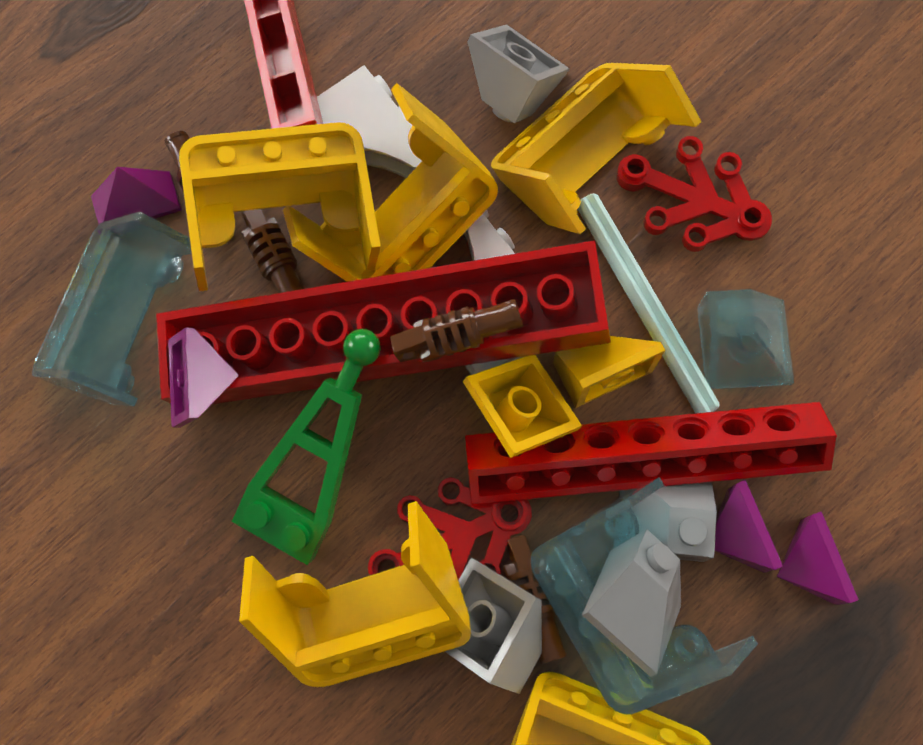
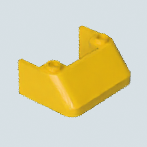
M606 63L587 73L500 151L492 160L491 167L498 178L547 225L581 234L586 227L577 215V209L581 204V200L576 191L628 143L650 145L663 137L665 129L670 124L697 127L702 121L671 65Z
M398 83L392 87L391 91L406 120L413 125L408 134V144L413 154L422 162L375 211L381 245L375 270L366 271L360 231L338 232L331 229L325 222L319 226L291 206H286L282 210L292 246L347 282L430 268L493 204L498 194L496 181L480 160L442 119Z
M337 122L199 135L188 139L182 145L179 152V161L193 266L199 291L208 290L203 248L219 247L231 240L235 232L234 212L320 203L322 217L331 229L338 232L360 231L366 271L375 270L381 245L363 141L360 133L353 126Z
M417 501L408 504L409 538L401 546V560L404 565L326 590L317 579L304 573L292 574L289 577L276 581L254 556L245 558L239 622L305 685L326 687L458 648L466 644L471 637L470 617L447 543Z
M545 672L540 674L534 683L511 745H711V743L703 734L683 724L560 673Z

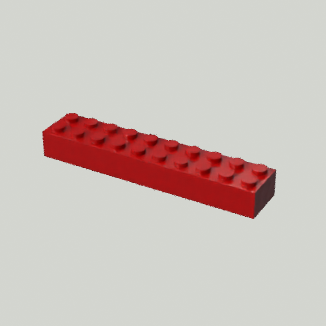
M595 240L156 314L161 400L170 404L168 340L184 328H194L239 375L212 404L316 389L329 378L337 380L347 359L343 351L345 338L349 333L357 329L372 331L380 341L381 350L378 358L373 363L363 366L356 382L611 343ZM512 299L516 300L523 327L483 338L484 343L480 344V347L469 348L467 351L456 352L454 355L442 356L440 359L424 363L421 361V358L400 362L394 355L390 337L414 328L413 323L426 318L431 319L439 314H448L449 311H458L466 306L469 308L473 307L477 311Z

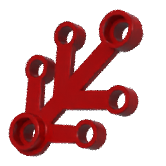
M686 136L682 138L676 149V157L685 165L694 186L652 169L649 161L641 155H628L620 161L616 178L618 184L623 189L635 192L648 186L686 202L669 209L660 206L650 208L643 221L644 228L648 233L661 235L669 227L709 213L725 219L707 227L701 223L690 224L682 237V243L689 251L699 252L707 244L732 235H736L742 240H758L767 234L772 225V215L769 208L764 203L750 198L739 173L742 168V160L733 152L721 154L714 166V172L719 179L724 180L732 202L717 195L700 157L703 152V144L697 137ZM683 147H693L696 154H686L683 151ZM729 162L734 166L735 170L726 171L721 163ZM636 165L642 169V172L633 174L628 170V166ZM747 213L757 217L758 222L750 223L745 219L744 215ZM652 216H659L664 220V224L655 226L651 223L650 218ZM693 232L699 233L703 237V241L695 243L689 238V234Z
M453 477L446 478L440 482L438 486L440 500L449 506L462 503L485 513L484 515L468 522L424 505L416 496L408 495L399 501L397 513L404 522L408 523V517L403 514L404 505L408 502L417 501L435 528L444 532L440 535L447 543L448 549L452 550L450 556L458 580L465 569L476 538L492 531L493 534L485 559L479 562L483 565L493 566L496 573L501 575L499 566L508 544L507 540L512 535L522 533L528 527L532 517L531 505L527 499L471 504L470 488L463 486L461 481ZM449 484L458 486L460 490L459 495L455 499H447L443 495L445 486ZM506 506L514 507L518 512L517 519L512 522L505 521L501 517L502 509ZM382 549L375 552L368 562L369 576L380 573L379 567L386 560L393 561L396 567L404 565L401 560V552L396 553L391 549Z

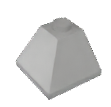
M508 25L473 33L467 41L481 99L493 108L492 111L498 118L506 122L517 123L532 116L570 69Z
M712 482L619 490L615 547L648 529L680 560L705 562L714 558L717 510Z
M648 529L642 531L610 550L582 614L584 618L650 677L658 673L681 608L680 559Z
M470 558L458 581L470 617L471 637L466 644L445 652L489 684L520 694L542 654L541 600L479 561Z

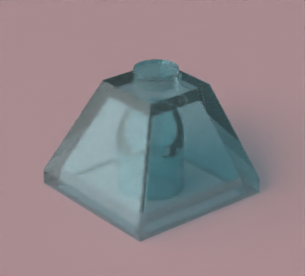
M752 289L706 292L697 310L704 375L710 388L724 389L792 385L794 383L784 300Z

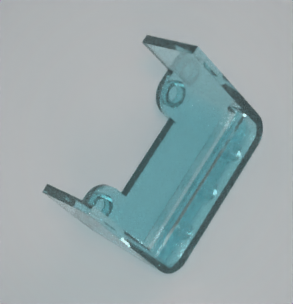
M136 212L100 223L92 233L35 359L32 375L48 383L109 404L135 406L138 398L129 395L135 378L131 375V366L125 363L156 288L163 287L168 282L174 283L183 269L182 255L192 254L190 238L142 212Z
M660 477L603 507L538 546L531 555V568L534 576L602 696L611 708L622 714L637 713L731 676L758 644L754 636H750L714 651L706 636L699 629L691 625H679L673 628L658 673L650 677L582 616L610 550L639 534V523L631 508L664 486Z

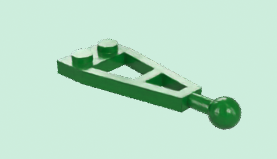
M357 329L347 335L343 344V351L347 359L337 380L329 378L321 384L248 484L232 519L233 523L306 565L314 560L332 522L362 394L356 392L353 388L363 366L373 363L380 354L381 345L378 337L367 329ZM330 399L342 405L333 442L309 429ZM296 445L328 462L316 513L267 486Z

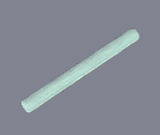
M593 193L582 198L578 208L579 213L653 341L662 342L665 348L662 356L694 412H715L719 408V401L599 196Z

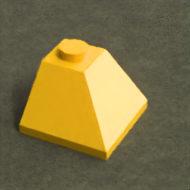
M610 336L611 343L557 351L555 352L553 364L575 408L652 373L665 352L662 342Z
M536 355L510 361L467 376L463 380L467 390L510 458L575 432L582 426Z

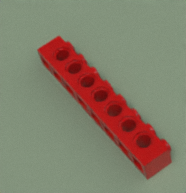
M820 402L581 424L580 429L512 458H510L495 433L465 435L471 504L832 470L837 438Z

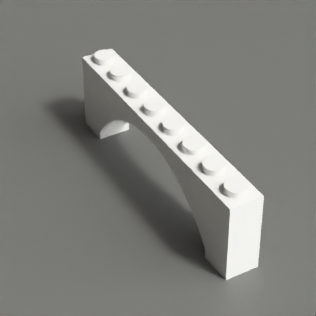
M365 65L317 96L323 124L346 123L353 126L360 133L367 165L386 169L407 178L422 162L413 154L408 144V134L413 125L406 120L400 106L397 107L390 98L392 93L384 79L380 75L373 77ZM487 210L463 234L473 261L515 254L513 252L515 247L511 238L502 228L496 230L487 219L489 217ZM522 357L465 365V367L473 375Z

